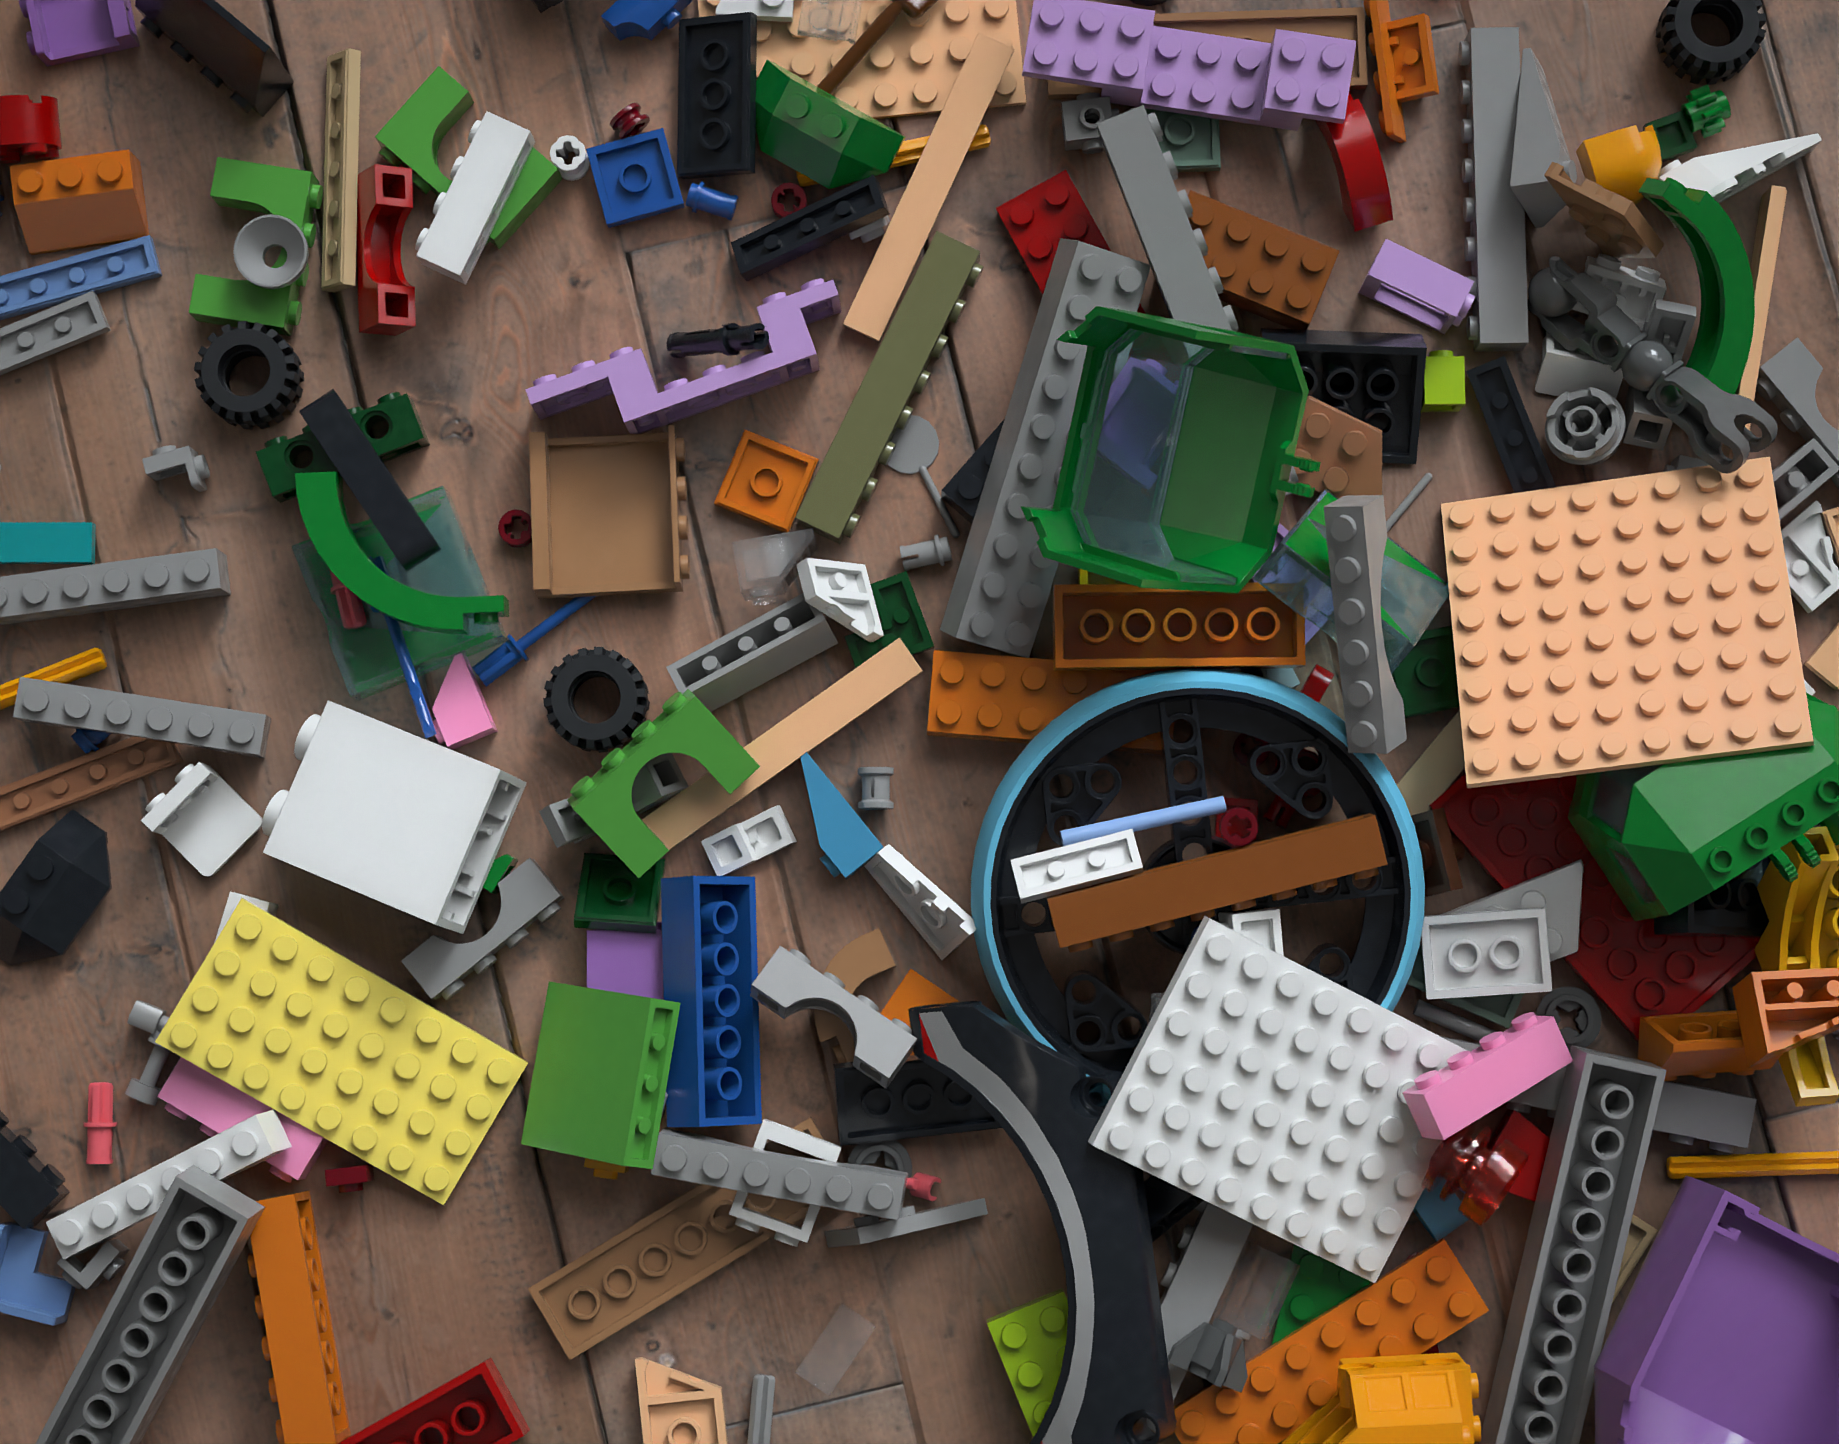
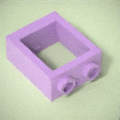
M1385 239L1358 292L1444 335L1452 324L1457 327L1460 325L1475 298L1474 295L1469 293L1474 283L1473 280L1388 239Z

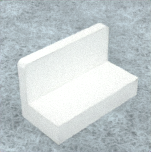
M1546 331L1542 343V363L1536 379L1535 391L1559 397L1567 391L1571 393L1594 387L1607 392L1616 399L1623 374L1621 369L1613 372L1611 365L1598 362L1579 348L1574 351L1566 350Z

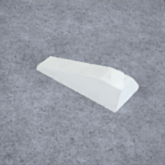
M1817 133L1695 157L1683 164L1677 159L1661 168L1658 180L1665 181L1667 177L1672 178L1687 188L1707 191L1718 203H1721L1811 152L1822 139Z

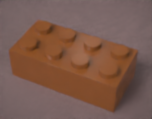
M1190 190L1188 198L1193 209V217L1188 218L1192 230L1201 229L1209 251H1207L1208 255L1203 256L1208 269L1215 266L1224 288L1222 290L1223 293L1218 294L1219 299L1287 328L1307 330L1340 251Z

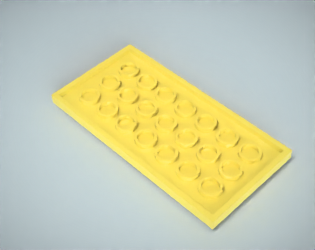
M241 898L155 1041L157 1044L442 1205L446 1203L528 1064V1061L244 898Z

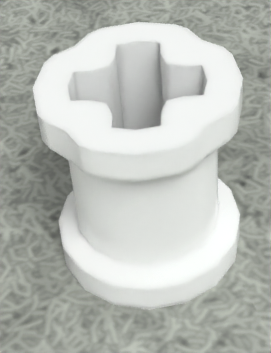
M566 135L559 137L552 144L550 149L551 161L559 169L562 178L574 181L586 175L590 162L583 143L575 136ZM575 152L576 157H573L572 164H565L564 160L568 158V153Z

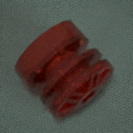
M1478 1119L1441 1141L1429 1161V1167L1421 1187L1428 1192H1432L1442 1179L1446 1180L1439 1194V1199L1445 1202L1459 1189L1465 1194L1460 1202L1458 1212L1482 1227L1510 1191L1525 1167L1530 1154L1508 1139L1501 1142L1492 1152L1487 1148L1493 1131L1491 1127H1484L1475 1139L1471 1137L1478 1124Z

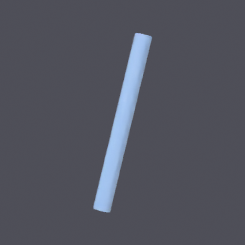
M1219 796L1060 831L1062 846L1129 829H1133V832L1220 814L1227 812L1224 797Z

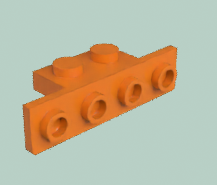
M1363 0L1366 14L1372 21L1373 32L1369 33L1368 40L1370 50L1377 60L1378 71L1374 72L1373 78L1376 91L1381 95L1383 109L1379 110L1378 114L1379 124L1382 132L1398 143L1407 142L1402 103L1439 94L1430 18L1425 13L1391 21L1388 0Z

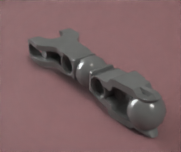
M1552 256L1549 258L1550 267L1539 270L1530 280L1527 291L1529 299H1527L1528 311L1540 318L1542 327L1566 350L1574 351L1579 348L1598 362L1611 365L1613 372L1621 369L1623 378L1631 387L1641 392H1649L1646 398L1649 400L1653 399L1656 407L1687 433L1689 443L1695 454L1717 471L1727 474L1738 470L1745 464L1749 452H1759L1774 442L1778 428L1776 421L1770 414L1749 398L1721 390L1698 371L1684 367V362L1681 360L1673 364L1672 355L1664 345L1654 340L1645 341L1648 334L1646 332L1641 333L1639 326L1616 305L1617 296L1615 292L1587 273H1577L1560 257ZM1577 300L1589 311L1585 326L1567 314L1577 304ZM1676 387L1681 391L1682 395L1679 394ZM1747 423L1756 424L1761 429L1762 437H1756L1745 425ZM1722 443L1732 450L1733 459H1729L1723 454Z

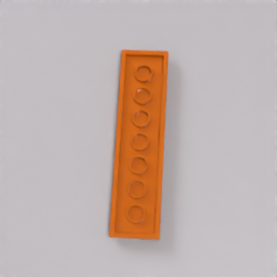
M1442 1238L1378 1278L1376 1283H1370L1246 1361L1248 1378L1241 1393L1222 1385L1219 1387L1211 1383L1174 1406L1177 1420L1174 1433L1181 1444H1278L1292 1434L1317 1409L1324 1406L1336 1393L1339 1359L1421 1354L1490 1310L1449 1245Z

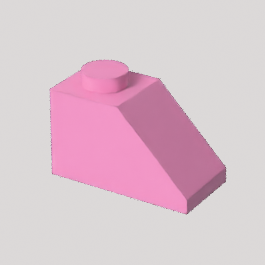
M463 653L455 655L432 707L436 718L433 720L437 733L435 737L439 744L446 742L447 747L452 750L498 731L468 657Z

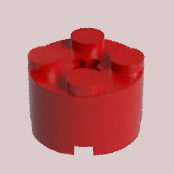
M29 95L0 96V164L21 162L20 155H35L36 160L60 158L59 150L62 149L58 99L41 95V103H33V100L29 99Z

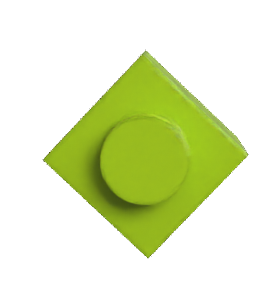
M1450 350L1431 351L1429 356H1426L1421 412H1459L1465 405L1464 356H1453V351Z

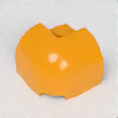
M1653 124L1645 127V130L1639 132L1637 126L1634 125L1584 140L1576 150L1585 179L1587 178L1605 189L1629 199L1635 205L1644 198L1638 191L1647 178L1658 180L1662 167L1661 149Z

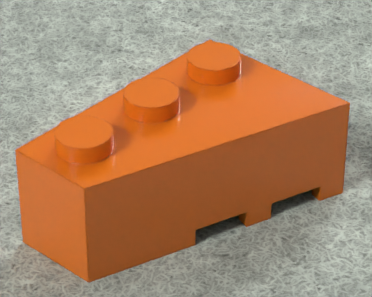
M1839 968L1751 972L1732 987L1748 1068L1839 1030Z

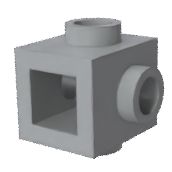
M1084 93L1078 95L1076 100L1063 101L1061 103L1065 151L1082 149L1084 154H1095L1105 151L1098 134L1097 123L1119 115L1118 108L1111 109L1110 96L1100 97L1099 93Z

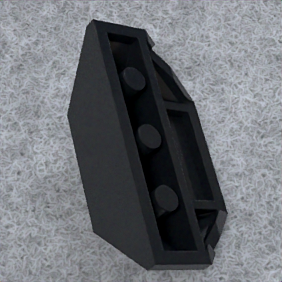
M74 809L68 812L36 841L0 891V959L10 966L64 955L112 889L107 832Z

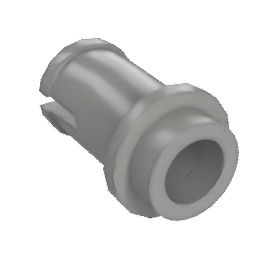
M937 534L934 535L933 540L900 546L901 558L916 554L919 556L902 561L905 571L940 563L942 567L945 566L946 561L952 560L947 536L939 538Z

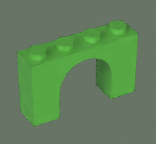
M438 66L375 136L382 148L378 153L391 166L399 167L402 165L405 168H412V183L424 194H427L430 190L437 196L441 192L447 193L452 183L451 180L440 172L438 150L447 132L473 105L474 101L469 91ZM534 147L485 246L491 242L500 249L563 179L559 169Z
M217 157L210 196L219 206L256 211L267 215H280L288 218L304 233L308 248L313 247L316 226L312 224L314 209H320L323 187L319 185L318 179L311 171ZM281 248L280 255L271 268H279L285 264L287 252L284 248ZM307 263L304 272L295 282L279 289L262 288L248 280H233L195 274L188 313L199 322L224 326L229 324L231 327L237 328L238 322L247 321L250 326H254L255 322L264 324L269 330L272 328L281 335L291 336L293 325L298 326L301 319L302 304L298 301L300 286L305 287L307 284L309 265Z
M689 689L683 694L677 692L663 704L662 709L664 711L654 721L646 720L639 725L631 735L633 740L622 750L616 748L602 760L601 765L603 767L593 777L585 776L579 780L570 791L572 796L567 799L574 811L638 878L669 851L656 834L636 814L632 803L633 782L640 769L648 761L667 753H682L698 760L729 794L760 767Z

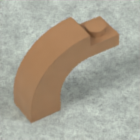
M878 928L854 939L844 946L830 961L824 973L829 972L838 977L845 984L844 989L854 995L856 990L866 980L892 969L896 965L882 932ZM814 1009L817 1033L821 1043L837 1037L839 1044L834 1046L833 1050L838 1062H853L855 1047L849 1028L836 1015L828 1011Z

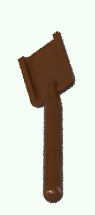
M891 0L893 3L874 20L817 87L832 94L891 27L902 10L911 18L917 19L938 0Z

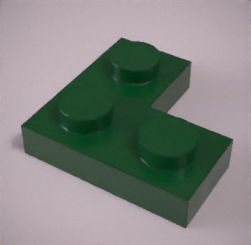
M907 571L870 584L876 608L882 621L881 626L884 636L874 642H869L856 633L844 636L855 667L860 666L898 638L903 641L912 656L933 649L934 644Z

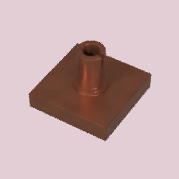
M1444 808L1412 815L1411 818L1416 829L1422 854L1425 897L1462 889L1463 884L1457 862L1464 858L1465 846L1456 836L1450 835Z

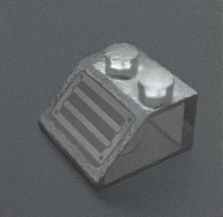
M813 528L732 542L739 587L744 600H752L753 605H765L776 602L777 595H783L787 592L799 575L796 564L805 558H811L817 550Z

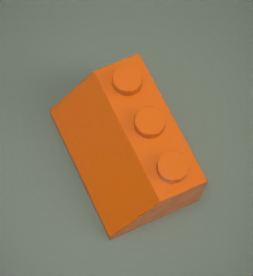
M129 149L9 166L14 207L29 254L31 255L122 243L149 235L141 163Z
M1737 1010L1640 1017L1638 1060L1651 1062L1667 1070L1664 1081H1674L1677 1079V1076L1683 1075L1713 1078L1716 1076V1073L1724 1072L1743 1076L1752 1075L1755 1070L1771 1069L1782 1056L1780 1054L1748 1068Z

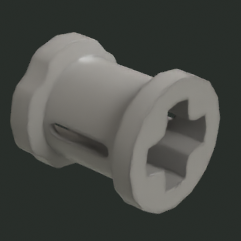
M858 768V775L862 776V801L858 802V809H894V802L890 801V776L894 775V768Z

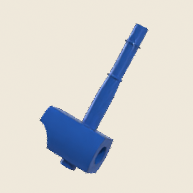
M617 0L601 17L605 26L619 41L633 36L647 38L652 41L665 27L671 29L679 22V19L682 18L680 12L692 0Z

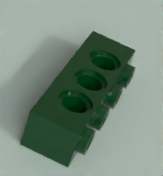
M394 392L384 395L377 400L378 405L365 410L362 407L348 409L383 463L430 445L415 404L407 393L400 395V392ZM380 421L388 422L389 430L383 438H371L370 431L375 423ZM308 425L302 429L303 434L290 439L287 436L273 438L264 444V449L256 452L271 494L280 503L297 497L295 473L337 472L341 476ZM305 450L312 451V463L306 468H297L295 461L298 454Z

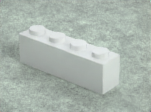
M486 111L482 121L477 120L473 124L468 136V142L471 144L465 156H459L456 159L450 174L453 181L447 193L441 192L433 208V214L436 216L430 228H424L421 231L415 245V250L418 251L416 256L422 265L465 285L535 144L530 130Z

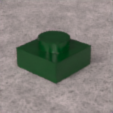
M1683 110L1648 122L1643 126L1644 131L1645 127L1653 124L1661 149L1662 162L1693 152L1697 148Z

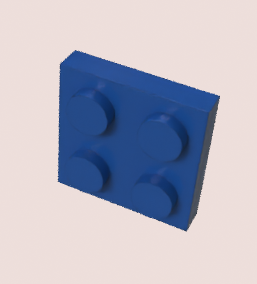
M663 128L586 149L608 228L685 207Z

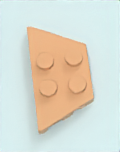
M643 1357L635 1359L643 1444H728L721 1386Z

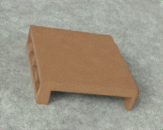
M668 425V432L549 439L545 432H529L533 590L538 599L683 592V579H690L689 555H682V540L689 539L687 515L681 516L680 501L687 500L686 476L679 477V462L686 461L685 439L684 437L678 438L675 426Z

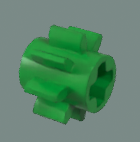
M1708 84L1689 91L1690 94L1686 96L1687 103L1682 104L1680 110L1684 111L1691 132L1701 130L1703 138L1721 132V128L1726 127L1724 120L1731 117L1730 105L1725 94L1721 90L1711 93Z

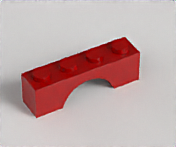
M374 164L358 174L357 268L359 333L397 336L416 327L415 287L406 280L401 263L403 229L407 217L413 209L412 168Z

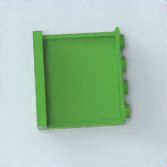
M549 981L521 1144L621 1166L653 1169L681 1003Z

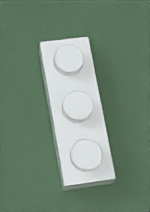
M1133 829L1010 860L1021 904L1144 872Z

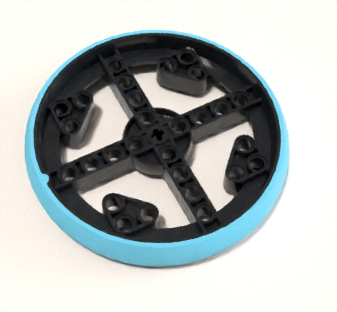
M1215 668L1165 670L1129 678L1097 691L1056 717L1029 742L1010 766L991 800L976 843L971 873V914L976 927L974 937L980 962L991 991L1006 1018L1013 1026L1051 1049L1085 1064L1086 1076H1097L1112 1070L1124 1072L1135 1051L1132 1048L1138 1045L1148 1026L1144 1015L1139 1009L1088 970H1078L1070 974L1065 981L1064 995L1062 994L1045 966L1035 937V933L1055 931L1047 898L1021 904L1010 860L1035 854L1045 825L1050 838L1062 846L1060 836L1054 832V823L1061 816L1068 815L1073 817L1077 822V827L1094 824L1118 794L1122 783L1120 773L1113 765L1097 761L1126 743L1150 734L1160 732L1168 807L1208 799L1200 728L1236 731L1267 742L1257 745L1250 750L1246 762L1248 771L1294 810L1309 819H1319L1327 815L1333 806V797L1340 805L1347 819L1369 813L1376 815L1388 865L1378 867L1379 874L1372 876L1370 884L1363 888H1356L1352 882L1353 874L1338 877V885L1329 887L1324 892L1313 891L1310 884L1296 888L1297 895L1275 901H1273L1272 895L1255 898L1257 905L1247 909L1232 911L1231 905L1214 909L1216 916L1210 919L1219 922V912L1228 911L1236 913L1264 908L1365 897L1361 933L1351 962L1348 955L1340 947L1331 943H1324L1313 949L1301 965L1390 1011L1394 1010L1411 975L1421 940L1425 906L1422 854L1408 807L1390 772L1377 754L1348 753L1345 721L1327 707L1304 693L1279 682L1249 673ZM1178 719L1186 720L1191 727L1189 738L1183 742H1174L1169 735L1170 725ZM1313 747L1318 753V762L1312 769L1303 770L1297 761L1298 754L1303 748ZM1266 751L1273 752L1277 758L1275 770L1269 774H1261L1256 767L1258 756ZM1184 760L1191 761L1195 767V776L1190 782H1177L1173 775L1176 764ZM1101 769L1108 770L1113 775V785L1105 792H1097L1091 786L1092 775ZM1058 774L1069 776L1073 783L1070 793L1063 797L1053 795L1049 789L1051 779ZM1317 788L1322 793V803L1316 810H1306L1302 804V796L1308 789ZM1209 816L1198 818L1191 824L1173 823L1170 824L1172 839L1161 845L1150 855L1143 866V871L1183 861L1182 852L1191 843L1202 845L1204 855L1235 848L1236 846L1220 837L1211 835ZM1031 902L1039 903L1045 908L1043 919L1035 924L1026 922L1021 916L1024 906ZM1189 915L1174 919L1175 926L1168 929L1151 932L1149 926L1145 928L1162 946L1184 955L1191 943L1193 930L1200 925L1202 920L1191 921ZM1328 953L1338 954L1340 958L1338 969L1331 974L1322 973L1319 967L1321 958ZM1081 980H1088L1095 986L1093 996L1085 1001L1077 1000L1072 995L1074 984ZM1134 1017L1139 1020L1140 1029L1134 1036L1124 1037L1117 1031L1118 1024L1123 1018ZM1092 1021L1099 1026V1033L1094 1040L1082 1041L1076 1036V1030L1081 1023ZM1103 1084V1094L1109 1100L1111 1097L1110 1089L1107 1085Z

